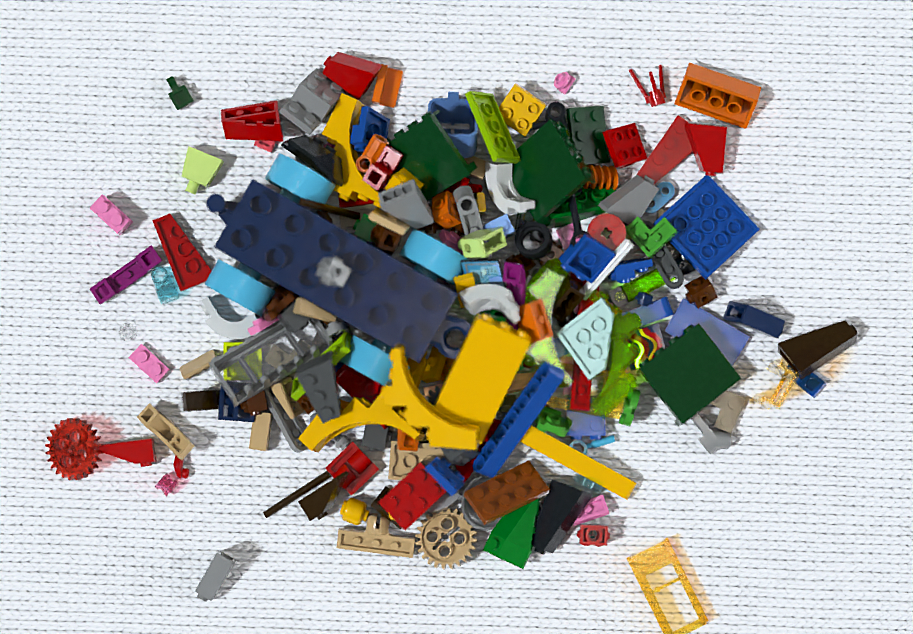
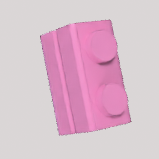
M103 194L90 207L98 217L120 236L133 223L125 213Z

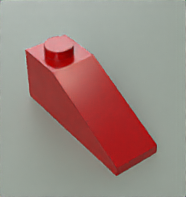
M154 438L94 446L96 451L134 464L140 463L141 467L152 466V462L157 461Z

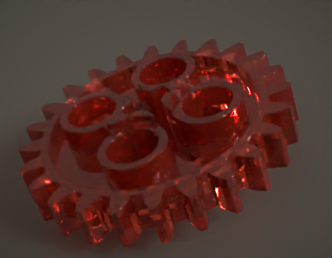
M67 418V420H61L60 424H55V429L50 430L52 436L47 437L50 444H45L49 448V451L45 452V454L50 455L47 462H53L51 469L57 468L55 474H62V478H68V480H81L82 478H88L89 474H94L93 469L99 468L96 462L102 461L98 455L103 454V451L99 450V447H102L103 444L98 443L101 436L95 435L98 430H91L93 424H87V420H80V418Z

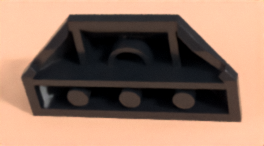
M306 135L288 139L281 144L290 153L330 181L342 187L344 184L342 161L335 154L337 152L335 149L328 145L326 147L322 146L324 142L315 136L312 139Z

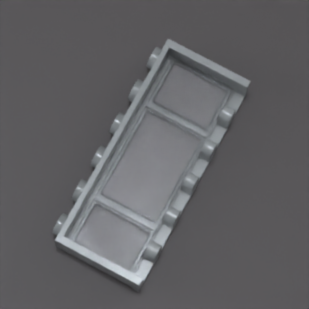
M311 318L308 321V326L302 330L299 329L296 333L289 332L278 320L276 324L271 327L268 326L255 336L248 337L240 345L232 346L228 352L215 356L209 362L211 372L232 401L234 407L297 370L298 365L320 356L333 344L332 339L328 337L326 330L318 319Z

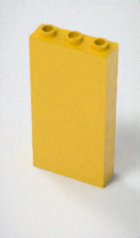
M477 313L433 404V407L452 419L480 426V444H482L531 344L529 333L521 329L518 331L512 329L511 325L501 321L499 323L494 321L493 317L483 313L481 315Z

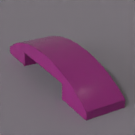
M151 245L119 270L91 287L90 291L101 305L138 281L163 260Z
M505 262L503 282H507L506 289L512 293L517 306L523 305L526 300L524 267L522 264ZM503 314V317L506 318L505 322L511 325L512 329L518 331V323L514 324Z

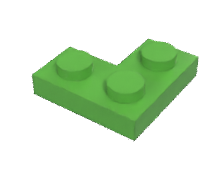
M640 217L634 219L626 227V233L649 258L654 256L678 233L676 228L665 217L652 229Z

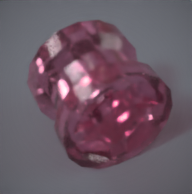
M166 473L156 484L155 488L162 490L163 495L167 497L179 482L172 480L170 474Z

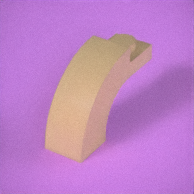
M149 403L137 416L141 423L161 439L179 459L183 460L195 447L190 439L152 404Z

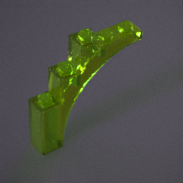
M557 258L548 260L526 285L525 302L529 303L542 298L550 326L556 294L561 283L569 273L561 267V262ZM553 336L530 344L522 360L524 364L528 366L539 365L538 367H540L543 363L547 362L564 371V378L558 386L559 388L569 387L574 382L558 358Z
M595 289L589 296L590 300L595 303L603 298L614 313L611 333V368L601 393L590 405L591 408L605 419L638 386L635 376L630 372L627 374L625 370L641 354L638 353L639 348L631 342L629 344L627 341L643 324L641 323L642 319L634 312L628 311L623 316L622 310L614 304L612 306L607 301L609 298L604 292H598Z

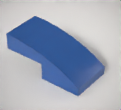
M789 365L783 371L789 379L812 398H815L826 385L813 372L801 380Z

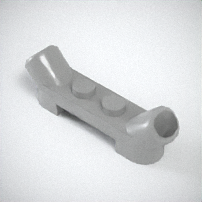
M465 185L456 188L453 196L465 236L474 231L484 229L471 187ZM490 254V255H488L487 257H482V258H472V260H474V259H492V255Z
M698 413L690 418L702 432L703 436L698 441L709 454H712L717 449L730 448L732 437L729 432L712 431L708 427L711 424L705 416L700 417Z

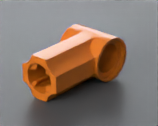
M377 134L372 136L363 154L356 161V167L360 172L366 173L369 169V166L365 163V158L369 160L370 165L377 162L385 146L389 144L386 138Z

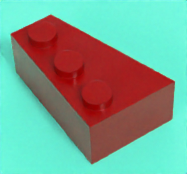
M278 101L222 109L221 122L225 138L231 140L284 142Z

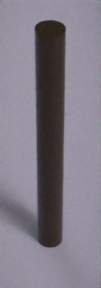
M301 198L299 202L304 207L355 220L360 218L359 212Z
M325 471L263 512L266 518L272 516L331 477L330 473Z

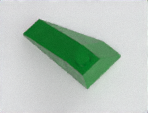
M581 187L582 193L580 197H576L580 221L605 213L598 205L616 190L611 188L609 190L605 188L599 190L598 187H595V189H584V187ZM568 199L549 215L552 221L546 225L548 229L573 223Z
M541 497L502 516L490 533L483 550L524 569L532 552L533 545H531L532 535L535 534L536 528L534 523L535 517L538 515Z

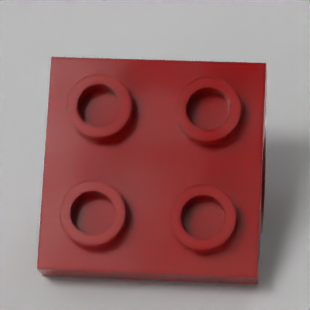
M635 123L602 132L615 169L624 168L648 159Z
M353 441L325 468L333 478L345 471L348 472L343 488L351 496L379 470Z

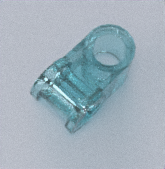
M156 267L152 271L151 277L161 305L178 299L179 294L169 271L164 267ZM159 270L165 273V276H163L164 280L162 281L159 278L156 279Z

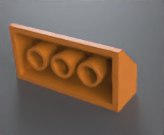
M689 62L674 104L746 129L758 102L761 87Z

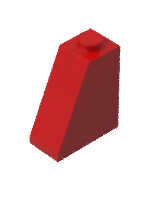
M337 52L333 57L330 55L324 62L326 67L322 73L359 100L370 88L382 65Z
M685 123V129L699 170L704 171L705 175L709 176L723 173L727 127Z

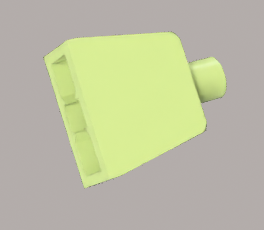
M188 146L182 171V177L189 180L185 191L196 195L200 185L208 188L224 164V161Z
M502 227L477 230L458 241V248L463 251L465 258L487 257L507 246Z

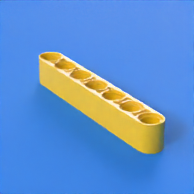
M533 426L529 427L520 442L626 500L629 499L637 484Z

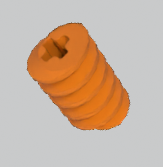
M588 165L593 171L592 176L596 182L585 183L583 185L584 189H587L589 184L591 189H595L596 184L599 190L603 188V184H605L606 190H609L611 185L613 190L617 189L618 172L614 166L608 168L606 165L602 167L599 165Z

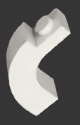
M485 162L487 188L491 199L498 209L505 214L525 213L527 209L535 208L534 200L520 196L515 190L512 181V163Z
M207 296L201 300L203 303L201 308L205 315L210 314L211 316L205 322L214 332L234 340H244L251 336L247 329L253 326L252 322L258 319L255 313L241 321L230 322L219 314L210 297Z

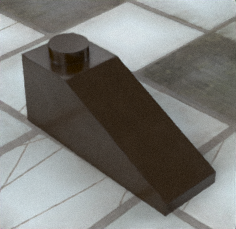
M220 390L181 392L183 412L217 410L219 408Z
M347 471L298 501L310 521L316 517L320 520L328 515L327 510L334 506L348 476Z

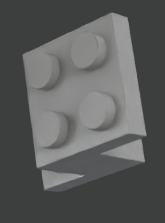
M318 68L299 84L291 99L279 111L280 114L308 135L327 119L331 110L338 102L341 93L345 94L347 92L322 73L323 71Z

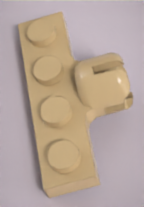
M378 513L368 515L366 529L363 531L339 528L336 546L338 549L413 558L415 537L390 534V521L381 515L380 524L377 523Z

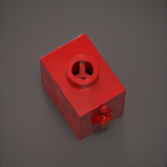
M580 524L577 537L579 538V544L602 547L607 546L610 533L606 525Z

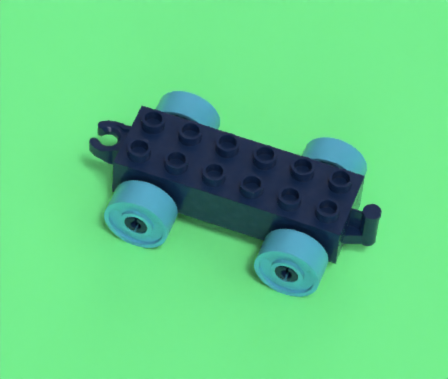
M278 153L264 178L281 189L279 193L252 179L239 202L226 201L220 194H212L207 198V208L220 216L226 224L214 248L240 263L237 268H234L218 259L204 285L261 317L276 292L259 282L262 275L374 338L373 342L369 344L353 335L351 338V351L340 361L384 386L388 381H392L389 379L390 368H393V361H390V350L397 343L404 344L405 356L419 364L430 345L438 348L439 352L445 357L456 359L460 348L448 345L446 336L449 331L457 329L466 337L471 325L466 320L453 318L448 315L458 297L457 293L436 281L439 278L455 286L453 277L463 275L464 273L461 260H469L462 254L427 234L413 229L399 255L413 263L415 267L412 269L302 207L299 203L301 198L326 204L336 185L310 168L281 153ZM335 256L343 261V265L351 269L343 287L327 286L321 282V278L315 275L320 261L324 258Z

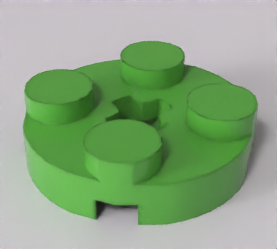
M629 387L622 407L623 413H621L619 424L631 426L635 409L638 405L640 390Z
M543 407L534 420L538 424V430L542 432L549 431L560 437L566 436V433L571 428L572 421L568 416L566 419L562 417V412L550 407Z

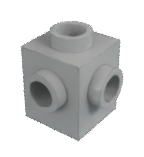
M333 256L332 258H324L320 261L315 275L320 277L321 282L327 286L343 287L351 269L343 265L341 259Z

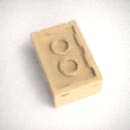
M391 441L388 479L402 480L420 462L423 461L427 466L437 456L440 458L445 457L441 447H432L428 443H418L417 451L398 450L397 441Z

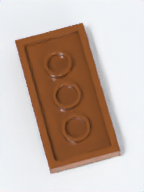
M528 460L465 491L464 497L483 524L486 525L548 494L550 489Z

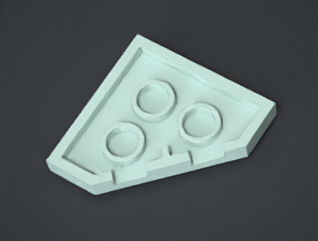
M603 298L599 299L556 332L589 380H592L604 371L607 366L614 313Z

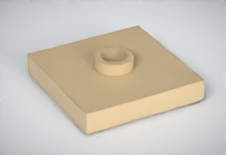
M378 207L371 211L368 217L370 220L400 235H404L411 227Z

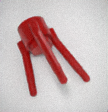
M662 65L658 66L660 89H657L653 73L649 72L653 91L649 92L650 96L646 93L633 70H629L633 80L643 94L646 104L650 103L651 107L666 103L665 98L667 97L664 89Z

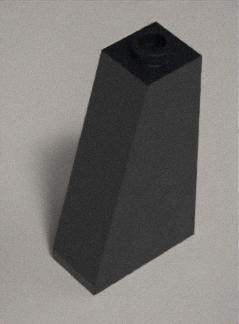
M553 479L551 480L550 491L546 494L535 524V534L532 535L531 545L535 547V552L544 555L546 552H555L591 499V493Z

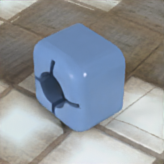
M448 91V98H434L430 100L428 111L434 113L439 109L440 112L435 115L439 123L451 124V126H454V124L470 125L469 129H454V134H451V128H444V130L463 158L473 157L477 151L478 125L467 99H459V92Z

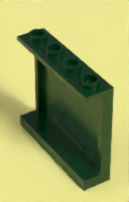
M439 109L434 113L428 111L422 115L420 122L417 120L407 125L408 129L406 131L402 128L393 134L394 139L387 138L388 145L404 155L396 168V173L404 167L424 184L420 191L426 201L478 168L474 161L467 164L435 117L440 112Z
M551 119L517 148L521 161L516 164L512 163V181L520 196L535 201V208L528 210L537 223L545 225L552 221L549 215L585 183L596 182L592 176L593 171L586 166L583 161V155L575 148L574 140L566 133L565 125L560 121L557 122Z
M692 324L683 330L684 335L682 337L675 336L668 342L669 347L665 350L663 347L653 353L655 357L650 361L648 358L639 364L640 369L636 371L637 374L641 373L667 406L676 418L674 422L678 427L742 379L700 324H697L695 327Z

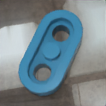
M661 182L656 186L659 190L652 200L654 206H648L645 213L653 214L657 212L674 196L675 189L671 183ZM662 188H667L669 193L663 194Z

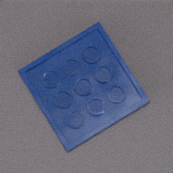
M705 175L653 223L655 226L664 217L668 219L678 231L669 242L705 280L760 230L709 175Z

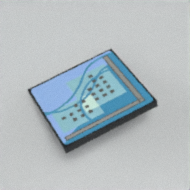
M499 259L461 260L464 274L472 272L475 285L495 284L506 288V284L503 282V273Z

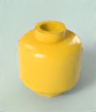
M349 498L348 501L344 500L340 514L344 521L360 525L362 521L366 522L370 511L366 510V502Z

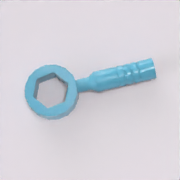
M613 435L601 438V440H594L589 444H585L581 440H574L569 446L573 447V444L580 443L584 448L582 454L586 455L587 449L614 443L615 439Z

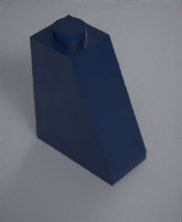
M729 301L723 319L777 339H779L783 332L785 320L755 307Z

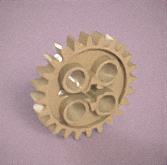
M450 508L446 512L433 513L432 517L426 514L428 520H421L423 527H417L421 532L415 535L416 538L420 539L415 544L421 546L417 551L419 553L424 552L421 558L423 560L429 558L427 562L429 565L435 562V568H438L441 564L443 570L446 569L447 565L453 570V564L455 563L458 567H461L460 561L462 560L467 563L465 557H472L469 551L476 550L472 543L478 542L477 539L473 538L478 533L471 531L473 527L464 519L463 513L458 515L459 510L457 508L453 513ZM445 521H452L450 529L446 530L443 528ZM437 533V540L429 542V535ZM444 535L449 536V542L444 541ZM458 535H464L465 537L464 542L461 544L455 543ZM440 544L436 550H433V547ZM445 547L449 548L450 553L448 556H441V550Z

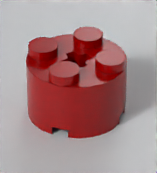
M612 214L596 216L587 228V232L592 238L613 251L626 238L624 223L619 217ZM604 229H607L608 232H611V234L608 236V239H606L605 236L601 235V233L604 232Z

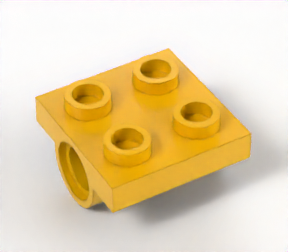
M515 83L499 106L505 123L526 137L532 128V123L537 122L547 104Z

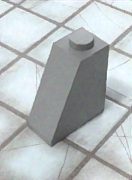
M636 175L601 201L598 206L605 212L615 215L621 221L630 224L637 217L641 218L659 188L654 185L655 181L645 175L642 178Z
M414 179L378 193L381 208L411 227L419 229L434 223L432 210Z
M218 551L195 590L198 593L197 597L205 602L208 600L212 601L237 560L222 551Z

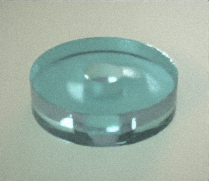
M577 473L573 479L598 494H601L603 490L602 486Z

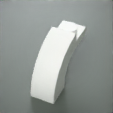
M480 284L459 292L463 306L473 316L483 310L495 309L501 311L514 324L520 320L519 308L514 301L512 293L505 287L495 284Z

